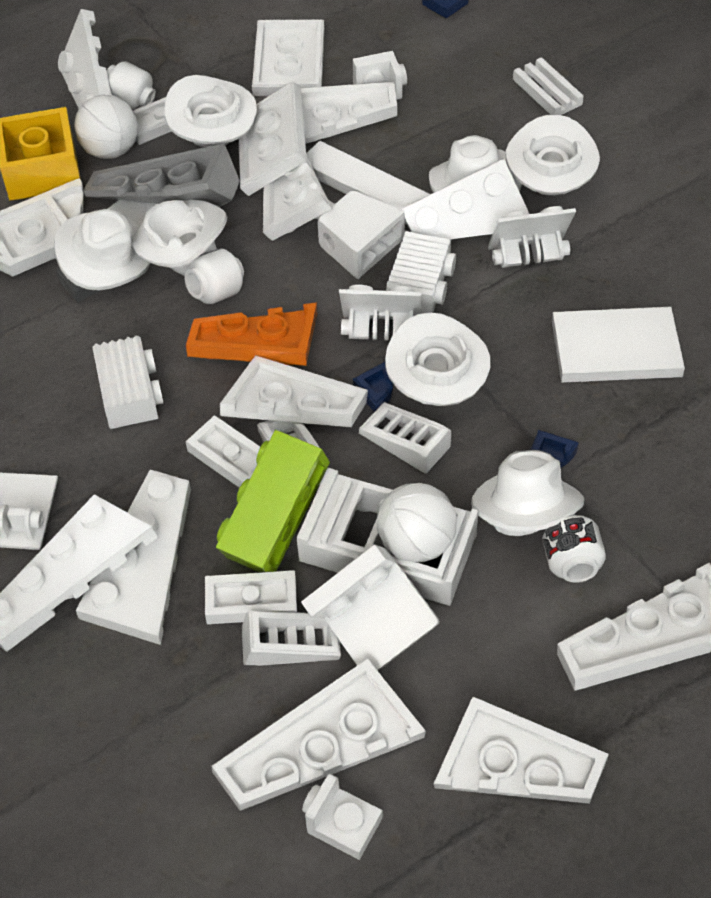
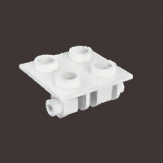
M560 206L545 208L536 214L525 215L524 212L515 211L503 215L502 218H498L488 244V250L496 249L492 250L493 264L506 268L519 266L523 261L524 265H528L530 263L529 244H531L535 263L541 262V252L543 262L563 260L564 256L570 255V244L568 240L562 241L576 213V209L563 210Z
M352 285L349 289H339L343 317L349 318L342 319L341 335H349V339H369L370 319H373V340H377L378 319H385L384 339L389 340L390 319H393L394 334L398 327L407 319L417 314H422L421 292H414L410 287L395 286L391 287L389 291L373 290L372 287L367 285Z
M0 473V548L41 550L58 476Z

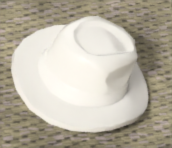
M202 75L186 76L178 80L170 88L165 101V120L169 129L178 137L193 142L200 147H210L223 143L227 145L229 142L243 137L253 127L257 114L256 100L244 87L232 82Z
M545 115L527 123L514 135L506 149V164L511 174L524 186L543 195L555 196L566 194L580 188L592 179L600 162L597 146L586 129L577 121L561 115Z
M477 135L467 136L461 140L454 141L449 160L429 171V183L433 193L501 159H505L506 162V152L497 149L492 140ZM512 175L516 183V186L520 191L522 184Z
M193 199L164 201L147 211L144 222L133 236L132 246L138 256L146 262L169 267L173 271L185 275L188 264L201 254L216 249L214 240L222 232L227 222V215L223 209L206 201Z
M102 209L71 217L57 229L54 240L56 260L61 271L75 285L98 291L118 287L139 278L147 271L151 264L140 258L132 246L133 236L140 226L130 218L112 209Z
M432 312L417 314L402 323L393 334L385 357V368L388 377L398 390L416 401L435 406L455 405L473 397L485 383L491 368L490 354L487 346L478 335L454 318Z
M527 450L511 453L500 464L498 475L485 481L477 488L472 497L471 505L473 509L479 510L478 516L494 525L498 532L509 536H523L559 524L561 520L581 509L585 499L577 489L561 480L559 460L552 457L551 454L540 450Z

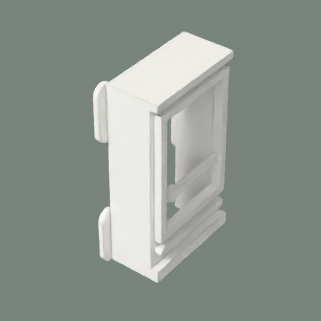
M328 468L297 536L299 561L337 573L372 547L379 534L376 519L365 547L343 541L355 511L378 513L381 503L393 490L339 475L338 470ZM453 507L457 517L456 534L451 545L443 553L438 569L412 561H404L393 556L423 598L451 606L469 553L477 536L479 510L473 508L470 512Z

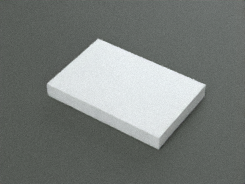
M258 20L252 79L253 96H270L293 81L300 88L322 87L324 20Z
M294 81L256 104L257 114L253 127L243 137L239 138L240 189L248 196L307 161L301 88Z
M671 307L553 312L552 326L561 383L683 377L685 367Z

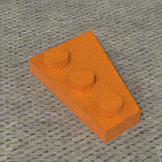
M317 302L303 304V310L283 313L282 307L267 309L268 315L249 318L243 313L196 318L193 320L186 343L187 357L251 362L256 355L285 365L306 366L317 317Z

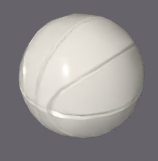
M98 95L90 98L82 104L76 113L74 128L77 141L87 153L97 158L114 159L124 155L136 141L138 133L136 115L127 102L116 96Z
M410 483L395 488L386 496L378 510L377 531L383 545L391 554L404 561L426 562L439 557L451 545L456 534L457 517L450 500L442 491L429 484Z

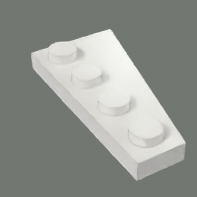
M94 494L0 593V647L8 652L54 617L56 606L64 600L73 597L77 599L91 589L87 584L89 581L108 567L112 572L127 561L125 554L141 542L145 546L158 538L153 527Z
M708 563L698 568L696 575L684 582L678 579L664 586L663 593L646 602L640 599L627 606L626 613L611 620L606 617L559 642L557 655L574 691L710 653L711 564Z

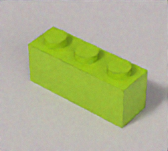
M275 429L270 440H266L258 451L256 458L257 466L251 478L246 479L239 488L237 494L238 504L231 518H226L222 522L217 533L218 543L216 548L226 558L259 573L277 571L330 463L321 448Z

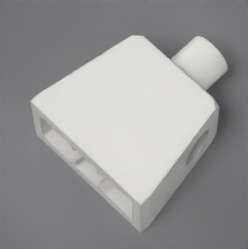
M350 191L337 203L328 200L332 210L316 217L318 220L320 246L357 279L398 245L405 235V211L358 191Z

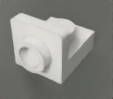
M393 51L353 58V84L394 82L396 99H402V85L407 84V74L404 65L398 64Z
M331 774L327 775L321 787L318 785L312 787L302 808V811L306 813L305 819L308 834L358 860L363 855L383 818V810L340 789L338 778Z

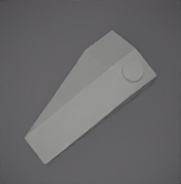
M223 143L94 171L83 192L86 197L156 204L164 201L193 199L206 201L219 207L232 201L240 180L227 148Z

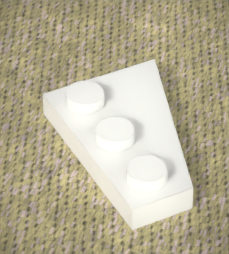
M80 9L66 48L60 53L58 59L59 71L67 83L68 89L78 106V110L90 98L98 95H112L106 67H101L98 63V53L101 49L99 37L92 35L91 25H94L96 22L94 12Z
M394 82L301 88L305 144L397 116Z
M307 156L306 162L264 187L263 233L272 241L332 210Z
M501 159L401 209L405 211V220L411 232L446 239L493 234L498 218H502L503 215L515 211L524 212L525 215L529 214L505 159Z
M255 355L220 403V416L352 427L367 403L368 390Z
M472 697L434 781V788L590 804L609 754Z

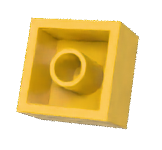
M66 107L0 118V170L9 201L34 197L80 178L75 143Z

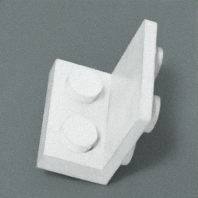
M375 544L301 601L311 617L322 618L327 622L357 665L369 659L377 671L439 624L436 614L386 548Z

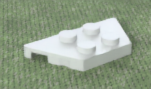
M80 178L0 211V271L13 277L56 258L54 240L57 229L71 217L83 214L84 192Z

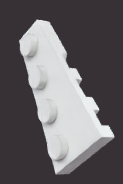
M154 470L148 472L127 513L151 525L158 538L147 546L141 542L125 554L127 561L113 572L108 567L91 580L89 584L91 589L85 592L76 609L80 620L161 645L164 631L163 621L165 611H168L171 595L170 585L177 565V549L179 539L183 534L191 493L188 480Z
M366 659L212 765V773L241 811L327 777L328 774L332 775L425 737L426 731L369 659Z

